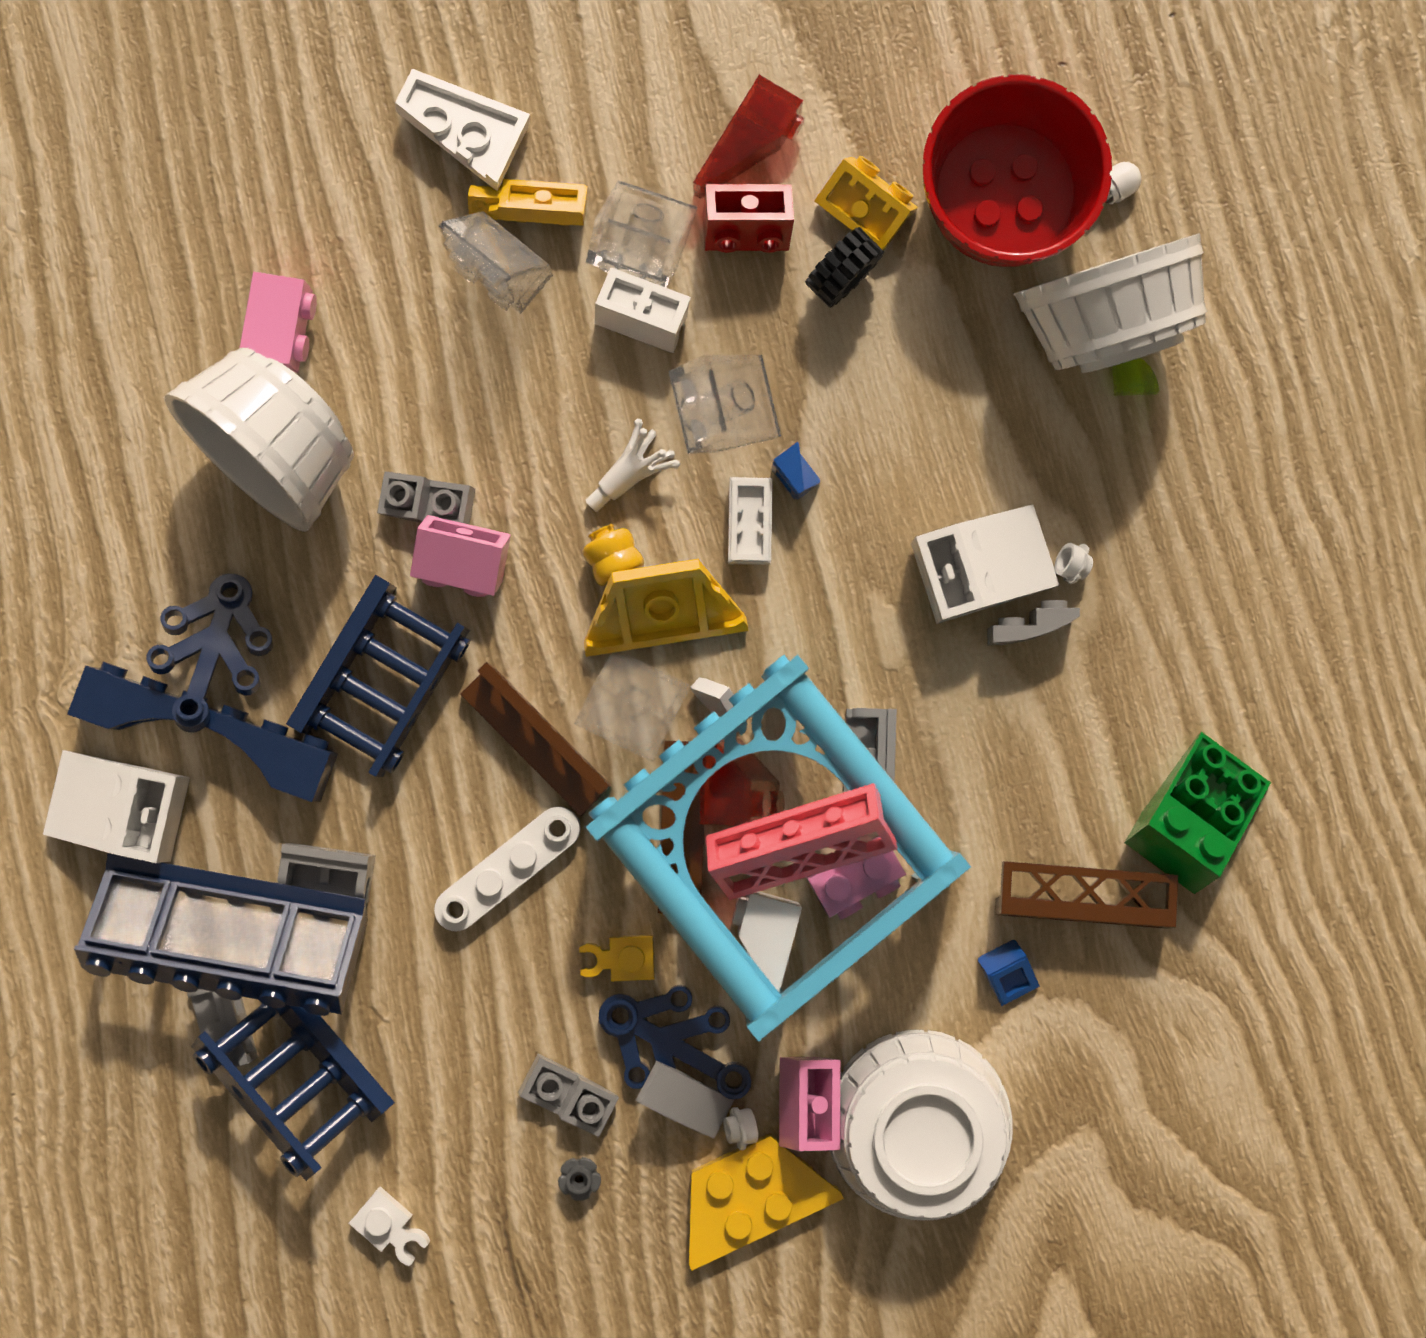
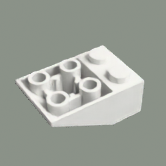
M1033 504L948 526L916 536L911 542L937 624L1059 586Z
M63 750L43 835L152 863L170 862L190 777Z

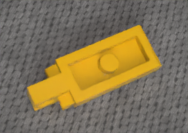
M503 179V183L498 191L491 186L470 185L468 192L469 216L521 223L534 222L564 226H584L588 187L583 184Z

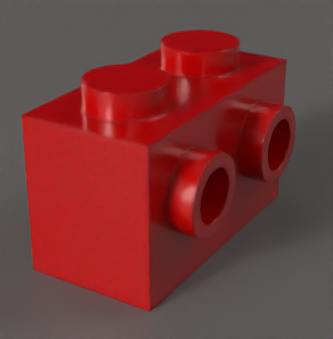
M706 184L703 208L705 251H720L723 253L734 251H762L766 253L789 251L794 224L792 184Z

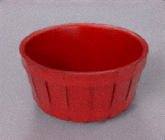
M1015 74L1004 77L1002 75L988 78L976 83L974 87L972 85L963 90L937 116L931 127L932 132H929L925 144L923 186L926 200L938 228L951 245L962 254L987 265L1017 267L1047 259L1067 249L1085 234V231L1089 230L1098 219L1104 208L1102 205L1106 203L1110 191L1112 155L1109 143H1106L1107 136L1096 115H1092V110L1072 91L1069 93L1066 91L1067 88L1044 78L1037 79V76Z

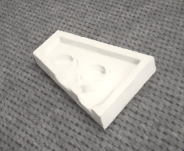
M414 69L411 70L395 102L396 112L496 191H498L530 124V114Z

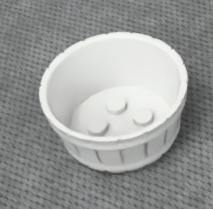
M1200 233L1014 293L1019 302L1021 312L1025 313L1047 354L1048 361L1053 364L1055 370L1080 365L1081 372L1087 373L1131 361L1180 344L1185 341L1183 332L1205 324L1207 309L1204 302L1203 249Z
M242 347L236 351H230L222 360L187 382H181L174 390L164 396L170 413L198 448L255 502L297 530L308 531L313 522L321 515V509L342 475L350 468V462L354 457L353 448L343 433V427L339 419L326 402L303 379L285 365L274 359L266 358L249 348Z
M905 1030L896 1032L895 1035L883 1036L866 1045V1049L862 1048L844 1066L843 1073L840 1072V1150H830L833 1161L837 1164L836 1167L842 1178L868 1204L882 1212L899 1218L911 1220L944 1219L960 1214L976 1205L988 1194L1002 1173L1010 1152L1013 1135L1009 1099L995 1069L972 1046L960 1039L957 1041L955 1037L942 1032Z

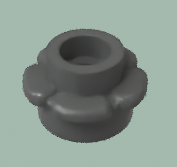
M586 1157L567 1160L560 1169L562 1174L558 1178V1185L562 1193L571 1195V1198L575 1201L589 1199L591 1193L597 1192L601 1184V1175L596 1170L597 1165ZM577 1175L583 1176L584 1180L583 1182L578 1183L576 1182L575 1177Z

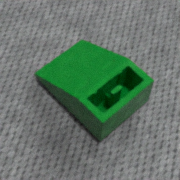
M1201 732L1142 811L1124 843L1164 873L1178 875V883L1193 894H1196L1222 875L1271 782Z

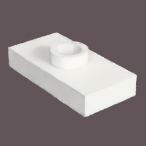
M730 477L728 564L771 565L772 478Z

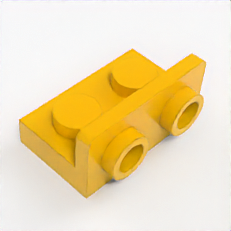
M859 156L857 159L854 157L845 158L814 202L852 231L860 227L884 251L908 217L917 210L918 207L911 202L913 195L902 185L894 181L889 185L877 176L880 172L879 168L865 157Z

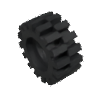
M860 227L855 228L852 232L845 235L842 241L840 240L835 244V247L828 251L822 261L818 262L815 266L816 269L809 274L805 284L831 308L837 305L842 298L849 295L850 291L855 289L862 279L866 278L869 271L882 258L884 251Z

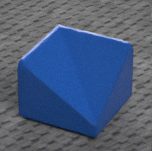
M796 442L773 459L771 470L794 500L800 499L819 485V477L800 454L799 442Z

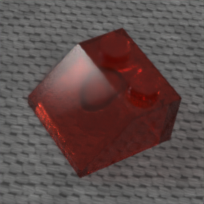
M736 738L739 744L746 745L740 738ZM724 740L714 746L721 753H724ZM754 753L736 758L715 771L701 786L700 825L739 826L783 812L785 808V798L783 792L780 791V782ZM707 755L703 758L702 763L705 768L711 769L715 766L716 760L713 756Z

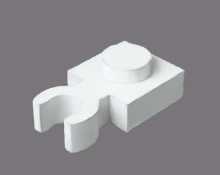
M382 1187L375 1191L349 1222L354 1229L381 1252L390 1242L395 1246V1253L399 1261L407 1266L413 1263L415 1257L408 1252L406 1243L416 1241L425 1249L430 1242V1238L424 1231L415 1228L409 1229L405 1225L413 1214Z

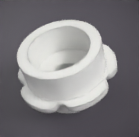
M1067 543L1064 545L1055 561V573L1062 576L1063 580L1069 584H1074L1079 579H1085L1093 566V558L1088 555L1089 547L1086 544L1077 546L1073 543Z
M738 1107L731 1108L730 1117H725L723 1121L725 1135L729 1144L737 1143V1147L740 1150H745L746 1145L758 1141L756 1120L750 1108L741 1110Z

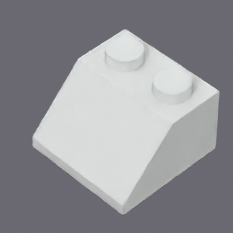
M759 891L747 895L746 898L740 897L737 899L732 924L738 925V936L749 956L775 988L780 991L802 906L799 902Z

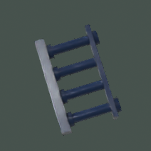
M377 575L373 577L286 725L305 734H310L313 728L315 730L320 728L326 730L375 759L368 773L375 777H383L386 771L392 774L404 756V751L400 747L451 661L459 662L471 640L466 638L470 630L463 625L457 623L450 634L397 603V597L393 595L397 587ZM379 617L382 619L389 617L442 648L429 671L374 639L375 634L371 630ZM357 654L360 656L367 654L420 685L407 708L352 676L353 671L349 667ZM335 691L338 693L345 691L397 722L385 745L330 713L331 708L327 704Z
M261 1004L216 1042L204 1031L191 1046L195 1051L193 1057L198 1066L206 1074L211 1075L214 1073L280 1150L282 1153L280 1160L285 1168L295 1177L301 1175L305 1181L322 1168L313 1157L359 1116L362 1118L367 1116L373 1122L395 1103L321 1016L306 1012L302 1007L285 1005L283 1008H273ZM282 1017L292 1029L290 1031L291 1037L243 1076L227 1055L270 1019ZM310 1050L319 1060L320 1070L272 1110L255 1089L300 1051ZM330 1083L334 1085L338 1083L349 1095L347 1098L348 1103L301 1144L284 1123Z

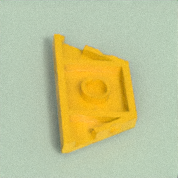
M693 559L612 572L585 637L584 648L586 657L745 632L749 631L746 615L701 561Z
M770 1133L758 1138L756 1143L746 1145L745 1150L737 1148L693 1169L691 1173L689 1266L691 1271L843 1200L844 1197L841 1190L819 1175L802 1158L797 1157L787 1148L779 1146V1140Z

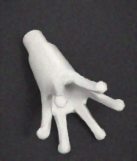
M641 419L634 421L635 427L632 436L621 457L598 482L599 487L585 500L595 512H598L609 500H616L642 479L665 469H678L680 466L678 460L656 465L668 458H674L675 453L671 450L666 452V450L660 449L644 459L643 454L656 436V431L650 430L647 435V429H641L643 424Z

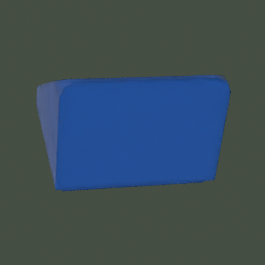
M1011 940L978 958V962L1001 1006L1040 987L1026 954L1015 940Z

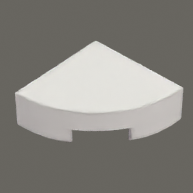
M700 677L690 687L695 696L711 712L715 711L719 717L734 707L729 701L734 695L730 687Z

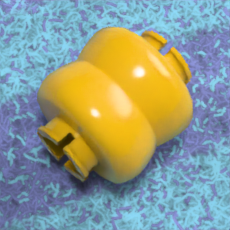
M610 524L588 535L591 542L583 548V557L592 567L594 579L600 586L607 585L612 572L642 568L644 566V558L639 550L635 548L633 535L626 528L614 530V525Z

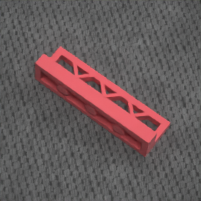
M874 783L706 836L708 872L729 900L898 850L896 838L884 820L880 793ZM875 832L880 837L868 842L857 840L858 837ZM823 848L836 849L834 852L825 855L814 853L816 850ZM780 861L793 862L792 865L783 868L772 866V864ZM741 873L752 875L750 878L733 882L730 878Z

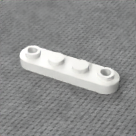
M553 807L544 811L438 897L434 911L439 924L450 931H461L473 925L577 841L581 829L577 815L565 807ZM555 820L562 821L566 826V831L561 837L554 836L550 831V825ZM453 901H457L463 906L464 911L459 918L453 917L449 913V905Z

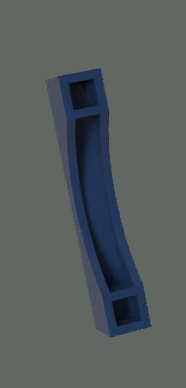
M103 661L100 668L85 665L67 715L106 729L123 730L140 723L174 720L172 708L179 696L166 692L168 684L146 676L142 677L141 682L126 678L127 669ZM183 690L181 696L186 695L187 691ZM189 704L183 708L182 713L188 716L193 715L197 712L198 706ZM223 705L222 711L208 707L210 720L206 728L225 736L241 748L259 767L271 788L310 802H321L338 753L327 750L328 741L309 734H304L302 740L287 735L289 727L264 719L262 726L246 721L249 713L228 705Z

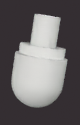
M1121 162L1112 167L1110 175H1112L1111 187L1106 202L1109 204L1119 203L1138 190L1141 184V173L1134 164Z

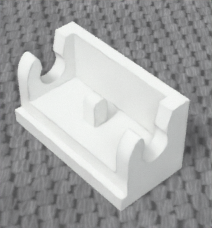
M610 268L595 303L594 324L674 353L681 326H684L691 297Z

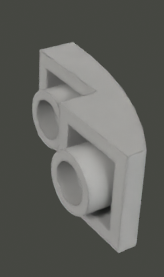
M385 471L377 513L421 523L427 515L469 524L476 489L470 485L434 481L422 476Z
M1066 600L1041 601V608H1035L1029 612L1030 625H1025V619L1020 617L999 618V625H993L987 629V646L1019 643L1046 635L1080 617V608H1067Z
M537 1054L518 1091L520 1097L558 1114L561 1120L598 1137L619 1099L616 1094L540 1054Z
M656 1061L636 1101L684 1126L715 1138L734 1099L726 1098L719 1090L696 1081L684 1072Z

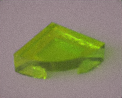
M1137 358L1113 366L1114 396L1156 395L1159 392L1156 375L1143 359Z

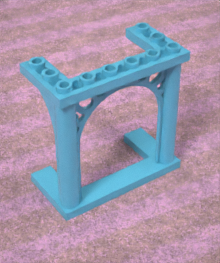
M783 655L763 671L764 673L761 677L764 682L754 689L748 683L729 699L734 707L721 717L714 711L694 727V730L699 734L686 746L678 740L659 756L663 762L660 767L651 774L645 768L624 784L628 793L618 801L614 796L608 797L588 813L593 821L586 826L596 841L603 839L743 1012L746 1017L747 1028L758 1042L971 868L959 852L951 851L947 848L805 674L809 667L799 655H796L790 661ZM770 708L779 709L785 717L784 733L775 741L766 739L761 730L762 717ZM752 717L751 726L754 739L746 745H741L736 740L737 732L740 735L745 733L747 720ZM796 720L804 727L799 732L809 737V741L801 745L795 744L791 739L796 730ZM722 740H724V753H721L714 747ZM817 745L823 750L824 755L815 751ZM761 751H785L812 759L832 772L848 791L874 783L880 793L884 820L896 838L897 851L915 872L911 875L916 882L913 886L785 991L781 988L778 991L703 899L690 877L683 849V831L686 816L700 787L715 771L725 764L744 755ZM707 755L713 756L716 760L715 766L711 769L705 768L702 763L703 758ZM692 764H694L698 774L687 773L684 771L687 768H689ZM674 783H682L686 788L685 795L678 801L663 795H656L660 790L665 792L675 790L677 787L674 786ZM663 805L672 809L676 820L669 828L654 829L646 825L642 815L649 806ZM670 838L674 843L672 852L665 856L661 844L655 848L650 839L664 840ZM671 864H677L678 874L671 868Z

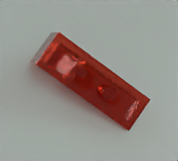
M759 74L693 181V195L702 199L705 197L706 184H726L779 151L787 138L793 141L805 121V118L801 116L803 100Z

